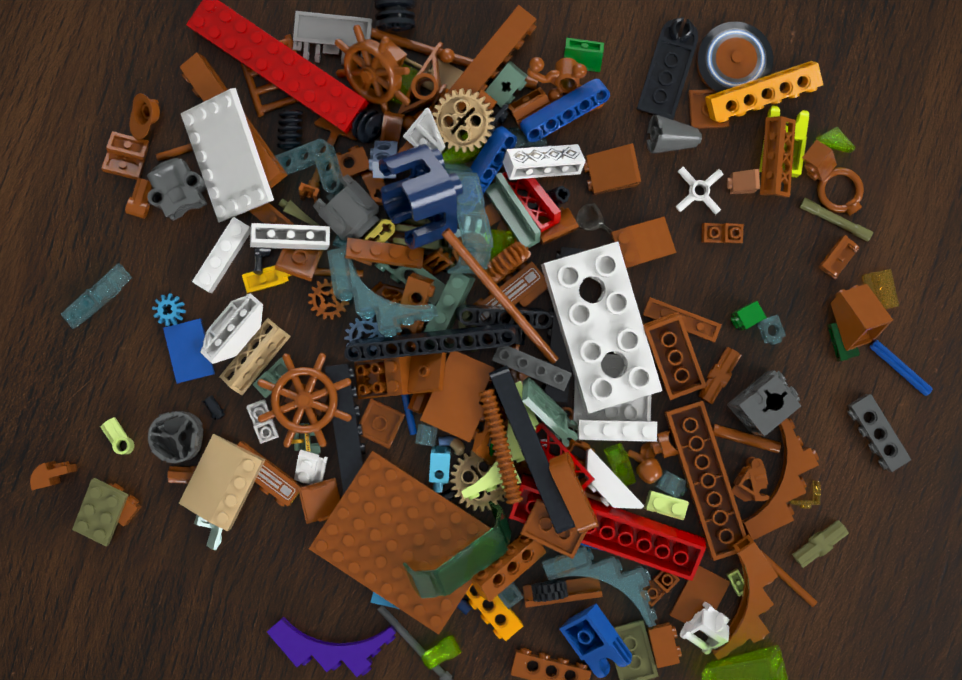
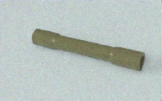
M805 197L799 208L817 215L867 242L873 235V231L855 224Z

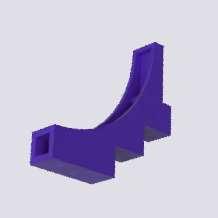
M285 617L281 618L267 631L296 667L300 664L305 666L312 659V655L326 672L330 669L336 670L342 664L340 662L342 660L356 677L360 674L364 676L372 669L370 665L373 661L370 659V655L373 658L381 651L380 646L384 643L388 645L396 638L394 636L396 630L390 625L384 631L365 640L350 643L326 642L301 632Z

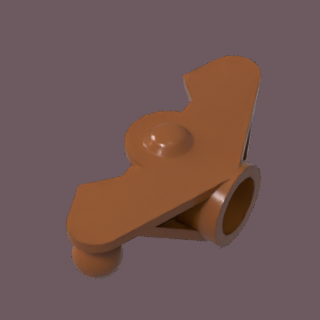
M442 42L436 45L418 74L413 78L406 94L410 99V103L414 96L419 101L411 105H404L402 103L397 113L404 115L402 127L405 130H408L416 121L411 115L405 116L406 113L432 103L431 107L435 108V105L440 102L439 99L445 95L447 84L444 83L441 87L438 56H440L442 62L450 63L454 60L455 53L450 48L443 49ZM432 65L434 76L428 74V71ZM426 81L434 83L433 92L428 96H423L420 92L421 85Z

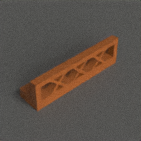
M783 116L766 117L760 195L790 197L796 120ZM786 123L789 124V125H788V132H786V130H785V128H786ZM784 144H786L787 146L786 152L784 150ZM783 162L785 164V171L782 169ZM781 182L784 184L783 191H781Z
M599 575L565 579L568 596L563 599L546 602L533 601L531 587L533 584L522 585L525 607L603 597Z

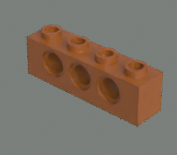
M414 272L408 276L391 335L405 334L404 328L409 329L411 333L423 331L425 325L423 317L428 314L430 304H428L429 297H433L436 288L433 286L434 279ZM414 293H419L422 296V300H417ZM410 310L416 313V318H412L409 315ZM407 342L409 347H416L414 342ZM388 344L390 349H397L395 344Z
M520 534L518 538L477 571L470 580L477 593L490 602L539 560L546 551L541 543Z
M526 648L515 650L510 675L528 680H589L591 675V669L585 663L577 662L572 664L569 663L568 659L558 657V660L552 659L549 654L541 652L539 655L531 653L532 650ZM533 660L538 663V666L535 669H529L527 663ZM550 665L556 667V671L553 674L546 672V668ZM568 670L575 672V676L571 679H567L564 676Z

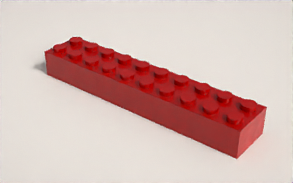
M202 0L186 24L192 31L347 135L352 129V123L356 115L369 104L365 98L219 0Z
M522 476L519 491L522 492L520 496L523 497V500L512 504L509 518L525 524L536 499H541L534 480ZM587 498L599 526L588 530L581 543L693 581L706 550L705 538L619 508H613L610 505L606 507L602 502Z

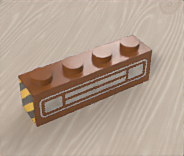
M525 262L518 268L519 272L516 275L510 274L503 280L505 284L500 289L514 306L545 281L544 275L533 262L529 264ZM490 291L488 292L490 296L485 300L481 297L473 304L502 306ZM488 311L481 314V320L489 317Z
M244 441L238 443V446L266 459ZM268 459L265 460L255 480L260 485L259 489L267 495L269 493L276 497L275 501L283 507L284 505L290 506L299 494L298 488L304 487Z

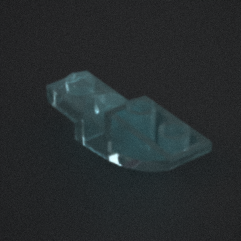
M116 264L91 289H87L61 313L62 317L75 329L115 297L132 277L121 264Z

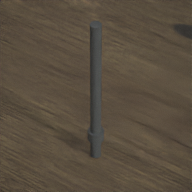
M383 605L377 609L439 676V680H453L452 675L441 668Z

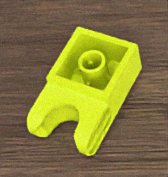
M772 105L767 117L780 116V108ZM805 110L801 111L796 118L792 177L796 178L802 173V157L805 153L809 112ZM784 144V150H785V152H786V150H787L786 144ZM763 148L759 172H762ZM783 162V166H782L783 171H785V164H784V162Z

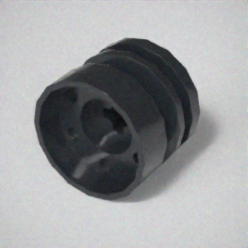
M374 0L375 9L382 11L375 14V19L378 20L375 22L376 29L401 32L415 28V20H413L415 13L408 11L415 7L414 0Z

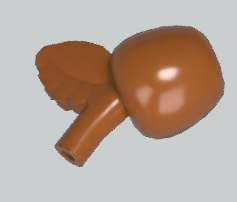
M652 441L645 442L641 446L639 453L629 449L626 455L639 463L636 467L637 475L647 484L655 483L663 475L659 462L654 458L656 455H654L651 447Z

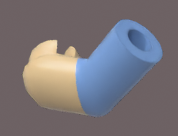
M456 436L439 437V446H450L458 456L464 454L465 445Z

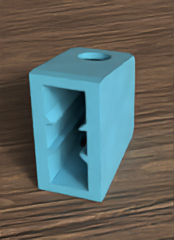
M432 445L429 482L433 483V490L435 492H444L445 483H449L450 446Z

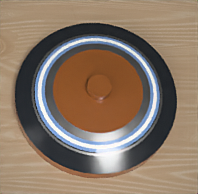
M727 22L713 28L702 40L697 51V70L703 83L717 93L770 75L773 68V51L765 35L756 27L743 22Z

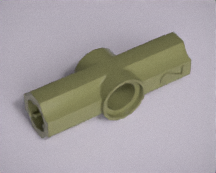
M837 520L825 530L811 536L808 539V543L792 555L797 563L804 568L817 557L824 556L831 551L833 545L848 535L849 532Z

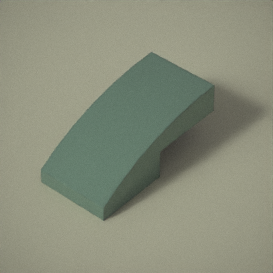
M281 357L252 384L265 398L272 394V391L258 386L257 382L259 379H263L276 384L278 379L288 372L283 358Z

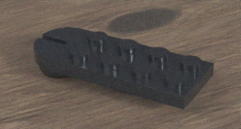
M684 17L668 21L661 29L636 110L654 116L660 115L672 120L674 119L698 42V31L689 19L685 22L681 37H678V32Z

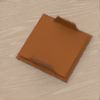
M335 478L298 488L306 524L328 520L340 501Z

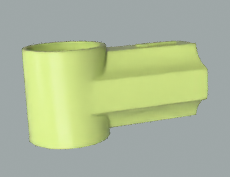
M115 417L107 420L100 426L117 454H129L134 450L133 440L127 436ZM122 441L127 443L125 451H122L120 448Z

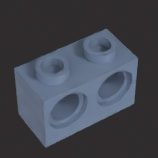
M375 141L374 148H370L369 170H373V178H396V174L384 176L379 170V160L397 154L398 141Z

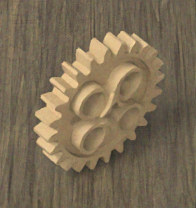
M461 88L458 94L455 89L452 90V96L449 93L445 94L446 100L444 98L439 99L442 105H435L438 112H433L432 115L437 117L435 123L441 137L444 138L443 142L449 143L448 149L455 146V152H458L462 147V151L465 153L469 147L472 152L475 150V146L480 148L482 147L481 142H487L485 136H492L488 130L495 127L490 124V122L495 120V118L490 117L494 110L487 109L490 103L484 104L483 102L486 97L484 96L479 99V92L472 95V90L469 89L465 94L464 88ZM460 102L466 104L467 109L465 112L459 109ZM474 107L475 111L465 120V123L461 125L453 134L452 130L462 121L461 118L466 116ZM474 115H477V116L480 117V119H481L480 125L474 124V122H473V116H474ZM447 116L453 118V126L446 123ZM461 129L467 131V139H463L460 136Z
M472 450L470 451V457L466 453L463 454L464 461L458 458L459 466H452L456 472L450 473L454 479L450 480L449 483L455 485L450 490L457 491L454 498L460 496L459 504L465 501V508L467 509L472 505L473 511H476L477 507H479L480 512H483L485 506L489 511L492 508L491 504L498 507L497 500L504 502L505 500L502 495H506L501 484H498L497 489L490 491V495L486 493V490H483L480 499L474 498L469 500L468 497L464 499L461 490L477 482L478 476L481 478L488 470L482 472L479 469L480 462H486L478 455H475ZM471 466H474L476 473L471 469ZM465 472L471 474V482L464 481L463 474Z

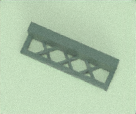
M502 173L496 174V182L488 186L485 194L517 242L519 241L525 247L530 248L540 242L541 231Z

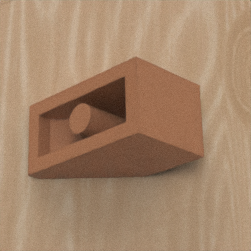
M759 169L731 173L730 178H727V189H730V194L754 193L760 189Z

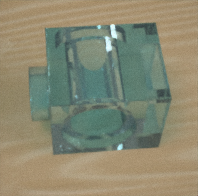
M778 314L757 323L765 343L770 342L771 345L782 342L781 338L786 336ZM770 325L776 328V334L774 336H771L768 333V327Z
M419 424L415 443L434 447L438 428Z
M666 470L663 471V475L656 485L657 488L676 498H679L680 495L683 496L688 486L685 485L686 480Z

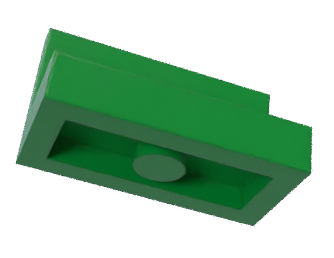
M566 38L564 58H572L578 63L584 64L587 71L600 72L604 43Z

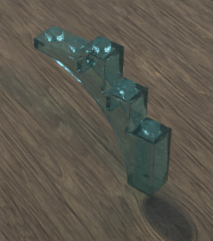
M346 247L327 251L334 295L341 301H348L354 297L356 313L361 318L363 317V319L373 318L376 314L378 331L383 336L392 337L397 335L398 332H402L401 324L412 325L414 321H430L433 317L438 316V311L434 304L403 305L375 294L360 279L353 260L345 258Z
M586 546L579 547L573 559L560 554L541 561L549 581L568 576H582L598 579L618 588L638 608L647 627L650 628L656 625L655 620L657 616L654 608L650 609L648 604L651 601L647 590L643 591L644 587L650 586L648 581L651 580L648 570H644L642 566L620 573L622 565L619 558L615 559L614 556H610L592 563L591 560L594 559L590 548L587 549Z

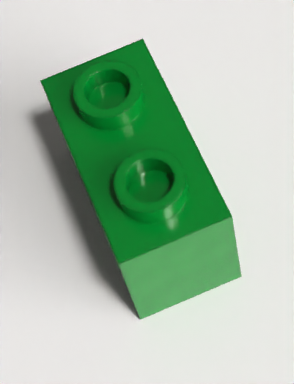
M758 301L749 303L731 313L733 317L731 322L739 330L748 329L767 318Z

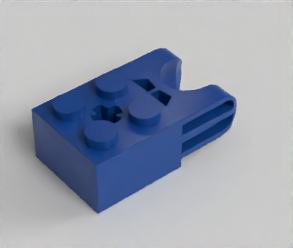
M597 604L568 618L560 628V631L579 658L585 660L598 678L607 676L610 671V664L607 658L613 660L619 667H625L632 662L631 652Z

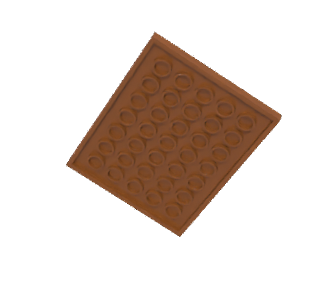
M372 451L309 547V550L429 629L440 634L471 586L470 578L484 566L503 535Z

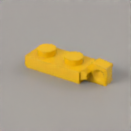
M275 265L264 268L263 274L258 275L249 272L242 275L247 293L283 284L289 281V276H292L275 270Z

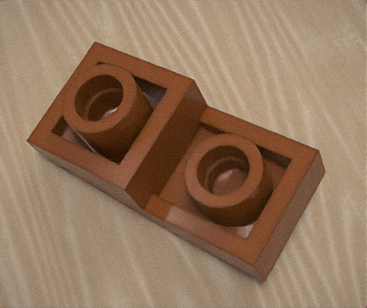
M702 223L701 242L743 243V224Z
M660 570L637 594L650 607H653L680 579L676 575Z

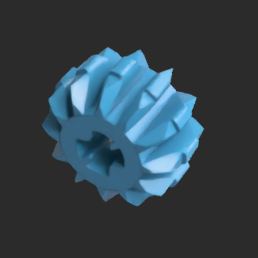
M168 294L167 298L165 295H161L162 302L157 299L155 300L158 307L154 306L152 310L158 311L153 315L154 318L160 317L158 323L162 324L165 321V326H170L171 322L173 325H177L176 318L183 320V317L179 314L186 313V310L180 309L185 303H178L180 300L179 296L173 299V294ZM167 306L171 307L172 313H167Z

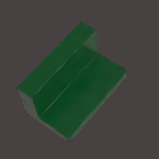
M837 322L827 325L837 362L860 355L858 347L846 351Z

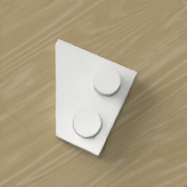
M426 108L403 137L414 147L426 144L430 150L437 148L442 152L445 144L431 110Z

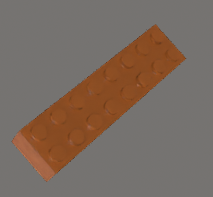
M700 400L665 411L664 415L668 428L671 430L670 434L675 449L678 450L677 456L710 558L715 561L737 554L733 545L746 537V532L704 402Z

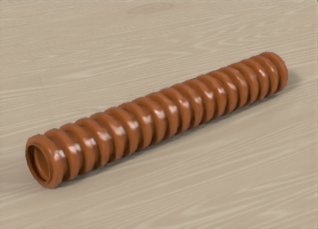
M489 389L479 393V396L482 398L480 402H483L482 408L485 410L483 414H486L485 420L488 422L486 426H489L488 432L491 434L489 438H492L491 444L494 446L492 450H495L494 456L497 457L495 461L498 462L497 468L500 469L498 473L501 474L500 480L503 481L501 485L504 486L503 492L506 493L504 495L507 498L506 504H513L523 500V497L520 496L522 492L519 491L520 485L517 484L519 480L516 479L517 473L514 472L516 468L512 465L514 461H511L513 457L509 453L511 449H508L510 445L506 441L508 437H505L507 433L503 429L505 425H502L504 421L500 417L502 413H499V410H501L497 405L499 401H496L497 395L494 394L496 390Z

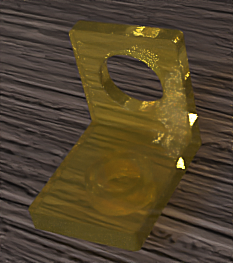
M813 481V500L793 499L790 503L800 505V508H812V505H820V481Z

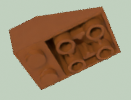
M411 356L354 362L358 399L411 394L408 393Z

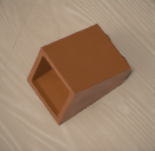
M633 143L585 157L583 168L585 173L588 172L589 180H587L588 191H592L593 195L635 187L641 182Z
M868 284L855 285L849 290L842 289L835 294L836 298L831 302L846 351L873 342L893 321Z

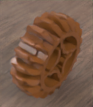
M519 241L515 242L488 262L483 269L497 284L530 258L531 252L528 247H525Z

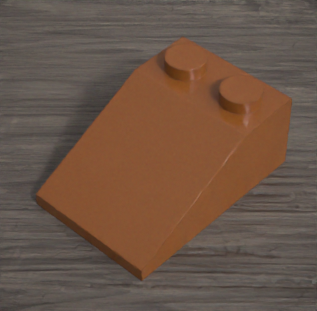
M665 216L610 233L612 243H619L626 269L676 253Z

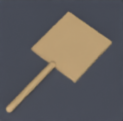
M405 58L404 61L419 69L422 68V65ZM438 58L441 87L445 83L447 84V89H450L464 71L444 63ZM433 67L428 71L432 76H434ZM430 81L424 82L422 86L433 92L434 83Z

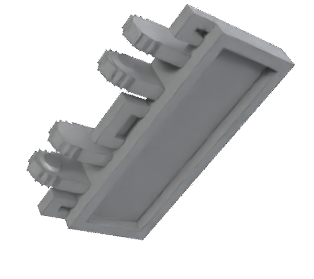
M296 11L293 50L301 51L302 42H304L303 57L308 60L310 44H316L314 59L315 62L320 63L322 44L323 53L339 55L340 49L335 45L336 39H341L349 47L358 42L353 30L355 25H360L365 39H371L373 19ZM343 51L341 55V65H344L345 53Z

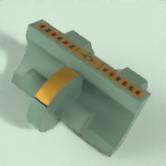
M299 423V425H309V423ZM314 432L295 433L291 443L294 444L295 451H300L301 446V450L314 454L321 453L319 443L310 444V436H315Z

